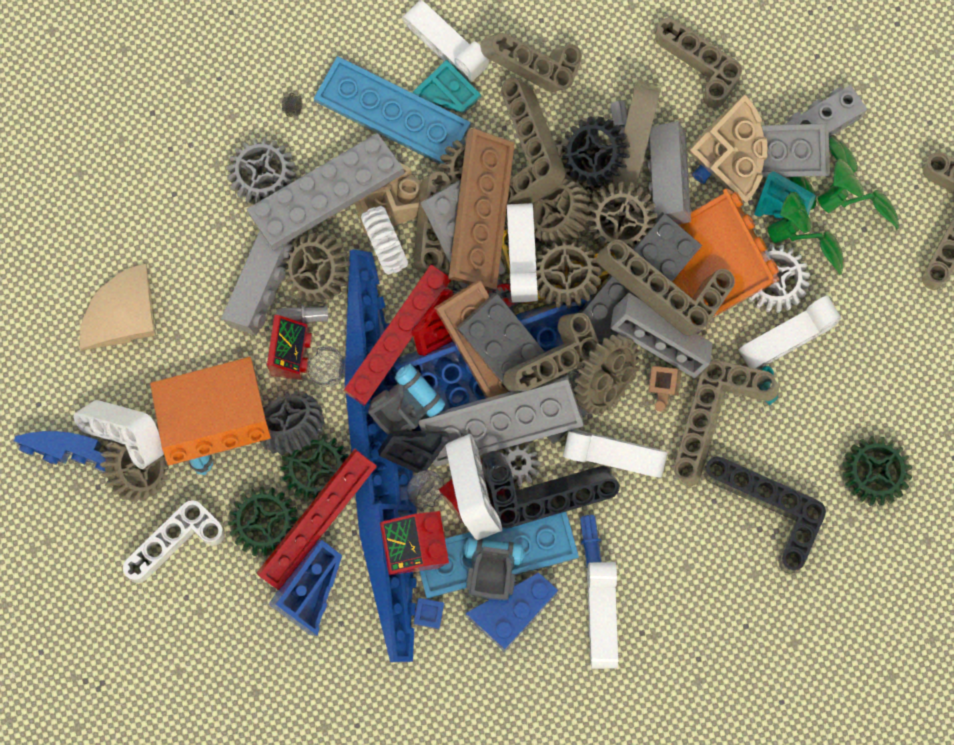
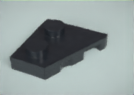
M391 431L378 449L380 457L423 476L445 447V444L450 440L449 433L443 431Z

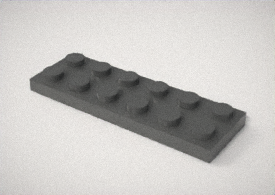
M661 212L653 222L654 228L646 230L647 235L641 236V241L636 242L633 250L672 282L702 245L670 217ZM630 268L631 272L636 275L635 271ZM612 275L606 278L597 289L596 294H593L589 302L587 301L578 312L584 313L589 317L600 345H603L604 338L610 339L611 335L617 337L619 334L611 329L614 307L628 293L637 297ZM650 284L653 291L656 292L654 286ZM573 321L574 330L576 329L575 321Z
M496 293L492 294L456 327L503 385L504 374L507 370L545 353ZM540 365V368H539V369H540V373L542 374V373H543V366ZM561 375V376H559V377H557V378H555V379L562 378V377H565V376H564V375ZM579 406L583 418L588 412ZM568 431L547 436L551 443L555 444Z

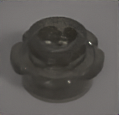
M291 92L282 100V111L285 112L287 117L299 116L302 110V98Z

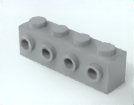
M851 85L844 89L839 87L829 94L830 97L823 102L819 99L813 102L806 112L802 114L797 112L787 119L788 122L784 125L828 123L830 137L863 118L867 108Z
M679 121L652 126L647 143L648 150L651 152V159L648 160V169L652 175V182H649V190L656 207L650 211L657 212L658 216L663 212L677 224L691 222L686 132Z
M259 231L221 318L230 328L257 336L259 329L265 324V315L269 306L274 303L278 285L284 280L286 274L284 270L288 264L283 260L285 258L290 259L287 251L294 250L293 240L272 250Z
M630 293L614 307L611 322L612 330L624 337L630 338L634 343L693 378H696L710 365L712 342L697 333L691 336L682 334L646 303Z

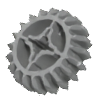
M264 137L262 139V144H258L257 139L254 138L252 140L253 145L249 146L247 142H244V150L240 148L235 149L238 157L230 156L232 165L227 166L228 172L231 173L227 176L228 181L233 182L231 189L233 191L238 190L237 196L239 198L246 196L245 200L248 204L253 199H255V203H258L292 183L290 179L296 177V173L292 171L295 168V163L290 161L292 159L291 153H285L286 148L284 145L277 148V141L275 140L268 145L267 138ZM262 155L261 158L258 160H250L255 156ZM272 158H275L281 164V175L271 168ZM262 168H265V174H257V170L261 171ZM242 169L247 170V173L252 175L251 186L242 180ZM265 183L273 184L270 187L261 189Z

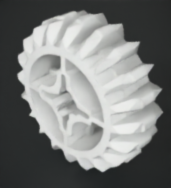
M382 206L368 209L367 212L362 213V222L384 272L389 275L402 271L403 268L407 267L408 261L385 208Z
M770 244L768 252L767 250L765 251L769 260L773 259L788 267L781 268L777 266L779 269L777 276L780 280L778 283L765 288L772 290L776 296L768 295L761 290L749 297V302H753L755 299L758 300L757 309H760L765 304L767 305L766 312H770L772 306H775V311L780 313L782 305L788 311L791 309V303L796 306L800 303L798 297H805L806 292L803 289H808L809 283L805 280L810 277V273L803 272L807 267V263H798L802 258L801 255H797L795 258L792 256L793 248H790L786 253L783 252L784 245H780L778 251H776L775 246ZM794 275V289L787 294L785 291V281Z

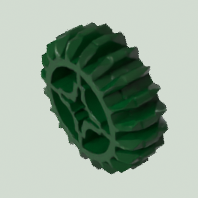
M323 434L321 440H311V446L305 445L302 447V452L297 449L294 450L291 457L282 456L281 458L283 462L288 464L280 467L281 472L288 473L282 477L283 482L291 481L287 485L288 491L297 488L294 496L298 498L304 493L303 500L305 502L309 501L311 495L315 499L325 487L324 485L314 488L317 481L322 477H333L343 464L342 462L349 456L348 454H341L345 449L343 445L334 448L337 444L336 438L331 439L327 443V434ZM317 448L311 458L298 459L305 451ZM325 450L335 457L337 470L324 463ZM319 459L321 471L317 470L318 473L312 475L310 465H314ZM295 466L308 473L306 486L295 477Z
M871 436L868 443L861 439L859 441L860 447L853 444L850 447L852 453L847 452L844 457L849 462H843L841 467L849 471L843 472L841 477L850 479L844 486L845 488L853 486L854 490L850 495L853 497L859 493L861 495L858 500L860 503L867 497L869 498V506H873L876 499L880 507L885 505V499L889 504L895 502L894 496L901 498L903 496L901 490L909 488L905 481H910L912 475L905 472L911 470L912 465L904 464L909 459V455L901 457L899 453L902 452L903 447L900 446L896 450L892 448L895 444L894 440L885 445V437H880L878 443H876L874 436ZM878 452L887 457L882 460H876L872 456L868 457L866 453ZM858 460L862 462L861 466L865 470V477L861 481L857 474ZM892 462L896 468L895 483L891 480L892 476L888 472V467ZM885 464L879 474L869 479L874 469ZM875 482L882 487L885 486L888 490L875 491L866 486Z
M261 486L260 494L256 495L254 488L250 489L252 497L247 498L242 493L240 496L244 503L241 504L238 501L233 503L239 510H230V516L236 518V520L228 521V525L230 527H237L230 531V535L232 537L240 535L235 540V544L238 546L245 542L242 548L245 553L253 547V556L256 557L259 549H261L262 556L266 558L268 556V549H271L273 552L276 549L275 547L280 544L293 527L291 524H295L299 518L291 517L298 511L296 507L288 508L293 501L291 498L283 501L285 497L283 491L275 497V488L271 487L269 494H266L265 487ZM261 502L273 503L279 506L282 511L266 512ZM254 506L255 516L250 521H247V524L243 525L246 512ZM259 511L267 520L270 519V522H267L268 533L261 524L257 525V522H260L259 518H261ZM285 518L282 532L274 538L273 527ZM250 531L252 533L262 532L267 542L254 541L247 537L245 533Z

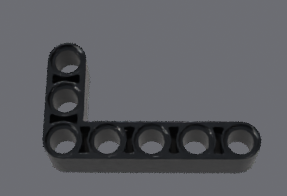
M491 451L482 459V468L490 504L497 512L503 528H512L615 497L620 490V485L612 471L606 466H598L515 491L512 471L502 453Z
M723 457L711 458L703 471L704 477L708 482L795 521L778 562L779 567L785 573L793 574L799 571L807 560L825 518L826 509L823 503ZM719 465L723 469V474L721 476L713 475L710 472V466ZM736 475L745 477L747 485L744 487L737 486L734 482V477ZM766 486L771 492L770 497L764 498L760 496L758 487ZM782 498H792L795 504L794 508H786L782 504ZM809 507L815 508L818 511V519H810L806 514V509ZM797 531L807 533V543H801L797 540ZM792 554L796 556L798 566H789L786 562V555Z

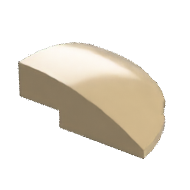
M745 94L719 116L686 151L726 188L732 190L733 193L736 191L742 201L747 203L762 180L764 160L767 159L768 147L767 138L764 137L761 126L762 119L753 103Z
M400 163L405 174L355 202L364 233H367L361 219L362 213L367 212L368 209L373 207H384L392 226L418 217L421 181L412 175L411 168Z
M147 264L137 265L118 273L95 293L82 319L80 350L130 343L133 339L156 336Z

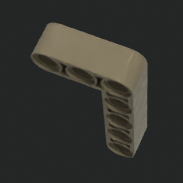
M509 78L503 83L501 94L529 166L510 179L507 205L535 203L560 185L565 178L566 172L533 89L516 78Z
M641 80L636 82L624 129V134L627 135V138L622 141L623 143L630 144L628 149H624V153L630 154V157L627 159L623 158L622 162L626 163L627 167L618 168L621 175L619 177L613 175V182L611 183L616 184V189H618L619 182L623 181L626 184L625 189H628L630 182H632L636 190L661 85ZM613 199L619 206L623 202V199Z
M942 152L931 154L923 166L924 176L928 180L954 193V158ZM931 163H938L942 170H934ZM954 217L922 275V282L928 289L937 290L941 288L954 269ZM942 250L950 251L952 253L953 258H945L942 254ZM930 272H938L941 276V280H934L931 277Z
M621 240L611 241L597 255L598 263L604 270L686 336L694 335L708 325L735 284L734 276L730 271L719 269L703 281L691 298ZM610 251L615 254L616 259L611 255ZM630 268L635 271L636 275L631 272ZM650 284L654 286L656 292L653 291ZM670 301H672V302L675 304V307H676V308H674V307L671 305V302H670Z
M711 360L710 365L702 371L674 465V473L683 485L694 486L701 478L725 393L729 392L763 401L773 400L779 392V387L771 373L719 360ZM716 370L722 371L719 378H710L712 372ZM738 377H747L745 383L741 385L735 384V380ZM771 382L772 385L768 390L762 391L759 389L762 383ZM709 394L715 395L711 403H703L705 396ZM702 418L708 420L704 427H696L698 420ZM693 443L701 444L698 451L689 452V447ZM687 467H692L693 473L688 477H683L682 471Z

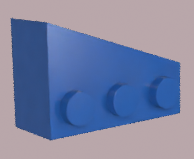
M318 540L279 591L276 592L268 605L308 635L318 636L321 618L326 610V602L330 589L333 587L342 555L323 540Z
M537 573L515 585L513 595L509 596V600H488L465 613V617L505 652L557 595L558 589L540 573Z

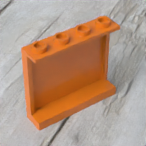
M726 188L723 190L724 194L691 212V222L678 224L702 246L672 281L677 287L692 298L703 281L717 270L727 269L734 276L735 284L712 318L780 280L777 276L779 269L773 259L769 260L765 253L767 250L765 242L760 236H756L753 230L755 224L749 214L745 215L741 208L744 205L741 197L736 191L733 193L732 190Z
M251 357L150 383L161 446L168 466L271 439Z

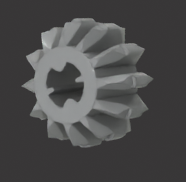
M519 444L514 445V451L510 447L504 448L507 455L503 454L512 471L513 481L517 480L518 487H522V479L526 483L531 484L532 478L530 475L537 477L539 471L534 468L539 467L541 463L539 460H532L537 456V452L532 451L528 454V444L524 446L523 450H519ZM515 460H521V464L525 463V465H522L521 470H516V466H511L515 464Z

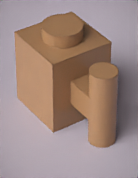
M652 366L649 392L658 393L655 404L657 411L667 412L669 410V396H679L681 370Z

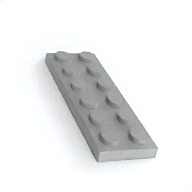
M377 133L247 208V212L272 250H275L405 174L404 169Z
M569 376L548 381L528 391H511L446 409L432 417L425 415L420 418L419 425L421 431H443L449 433L450 440L448 442L471 434L477 444L479 455L584 427V421ZM446 446L434 460V467L449 463Z

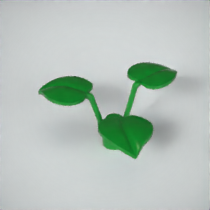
M830 136L829 148L837 161L834 168L833 184L830 185L827 191L817 197L820 206L827 213H831L840 205L845 208L849 204L870 199L873 201L877 211L898 230V216L891 201L878 190L873 191V194L864 195L863 186L854 175L858 171V165L853 153L843 143ZM847 190L858 197L846 200L849 196Z
M793 176L790 178L792 182L815 194L811 183L805 176ZM796 192L789 193L780 212V216L784 218L768 226L770 238L775 244L789 238L792 242L799 239H819L820 247L825 257L839 275H842L844 264L842 249L837 239L830 232L796 235V232L799 230L808 233L811 230V221L802 198ZM816 197L814 199L811 210L815 209L816 207Z

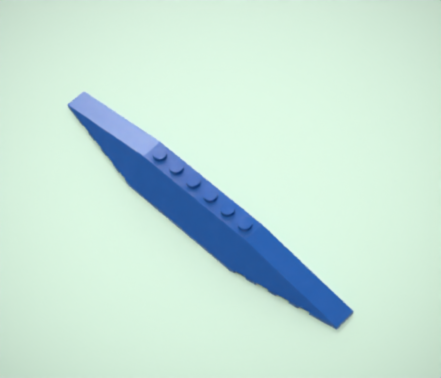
M355 249L350 250L345 387L390 324L385 322L382 309L386 307L383 297H379L376 286L380 282L372 252ZM391 369L365 406L348 394H346L351 453L356 449L377 466L355 495L359 536L390 663L413 662L415 628H411V616L415 615L416 603H412L413 588H416L417 579L413 578V572L389 575L380 523L417 514L413 471L379 456L378 449L388 437V434L378 426L368 413L372 399L385 390H391L396 385Z

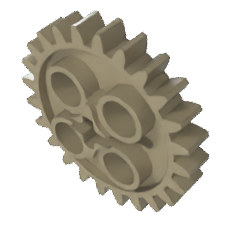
M618 334L617 337L611 335L610 339L604 338L603 345L596 344L595 352H589V360L583 361L585 367L578 370L581 376L575 382L579 385L574 388V391L577 392L575 395L576 400H578L577 403L583 410L597 415L598 412L603 414L605 409L611 410L612 403L618 405V398L620 396L625 397L624 391L630 389V381L636 379L633 374L639 370L636 364L641 360L637 357L640 350L637 349L638 345L633 340L621 334Z

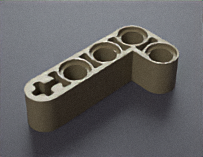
M672 18L662 19L656 29L655 40L657 44L708 77L710 80L706 85L703 100L708 107H721L739 82L742 74L741 64ZM689 43L694 49L686 50L682 47V44ZM711 57L715 62L708 64L703 61V58ZM730 70L734 72L735 77H727L724 71ZM718 90L722 96L714 97L710 94V91Z
M505 33L488 36L481 42V52L486 58L549 92L570 88L582 59L580 48L574 44L557 47L552 50L548 57ZM536 64H537L538 67H539V73H538V71H537V69H536Z
M441 171L429 174L421 181L413 262L419 272L425 273L429 266L425 264L424 256L428 254L432 258V265L449 276L450 266L447 256L420 203L429 198L430 195H434L450 185L449 177ZM433 180L435 184L439 185V188L436 189V185L432 184ZM428 229L434 232L435 238L433 241L427 238L426 232Z
M584 313L562 316L558 321V330L564 344L507 370L503 378L505 387L513 392L528 391L584 365L583 361L590 358L589 352H595L596 344H599L589 317ZM573 321H575V323H576V329H575V330H574V328H573ZM583 345H584V347H585V353H584V354H583V352H582V346H583ZM561 355L564 356V364L561 362ZM540 365L543 366V373H542V374L540 373V369H539V368H540Z

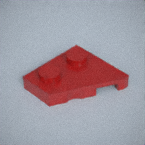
M444 289L412 330L418 355L425 356L453 341L434 308L454 295L453 290Z

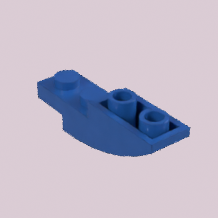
M40 431L18 435L13 440L20 446L19 451L33 456L34 452L44 455L42 459L51 464L57 465L58 461L66 464L69 456L72 455L71 460L83 465L88 461L95 464L96 470L105 472V467L100 466L102 462L106 461L101 455L102 453L99 452L102 444L96 439L69 432Z

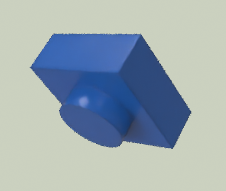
M418 598L413 624L440 630L444 602Z

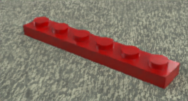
M433 265L429 266L343 392L363 406L366 405L413 337L412 330L451 282L452 279H449V276Z
M354 449L257 571V575L279 591L377 467L376 464Z

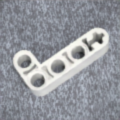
M419 0L402 16L405 25L443 61L448 60L469 83L473 82L488 67L489 59L482 54L481 45L475 41L469 44L422 0Z
M533 203L508 204L507 217L512 303L538 301L537 275L535 272Z
M824 296L812 303L806 311L739 348L738 351L749 368L760 369L829 331L838 324L841 316L829 296Z
M94 400L74 414V421L82 432L125 444L132 462L140 469H144L164 455L156 424L144 412Z
M573 429L568 431L563 457L580 462L590 461L662 478L668 452Z
M468 434L448 442L445 446L459 512L465 526L476 540L501 532V521L497 512L490 504L480 455L473 436Z
M194 500L187 501L124 562L123 572L132 582H144L194 533L206 544L214 546L223 541L225 536L224 529L199 502ZM192 508L200 510V515L195 520L187 519V513ZM175 526L181 528L179 537L174 539L168 537L170 528ZM216 526L218 528L217 536L211 539L205 537L207 528ZM154 545L162 546V552L158 557H151L149 555L150 548ZM143 555L145 556V558H146L149 562H151V564H150L149 566H148V564L141 558ZM133 565L140 566L142 572L139 575L133 573Z
M616 562L589 563L587 567L591 669L618 668L615 589L617 585Z

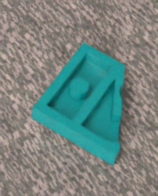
M445 60L412 92L433 104L462 114L482 97L448 60Z
M773 171L768 174L754 215L759 217L774 215L775 218H784L780 216V212L786 197L791 192H796L802 198L809 215L816 195Z

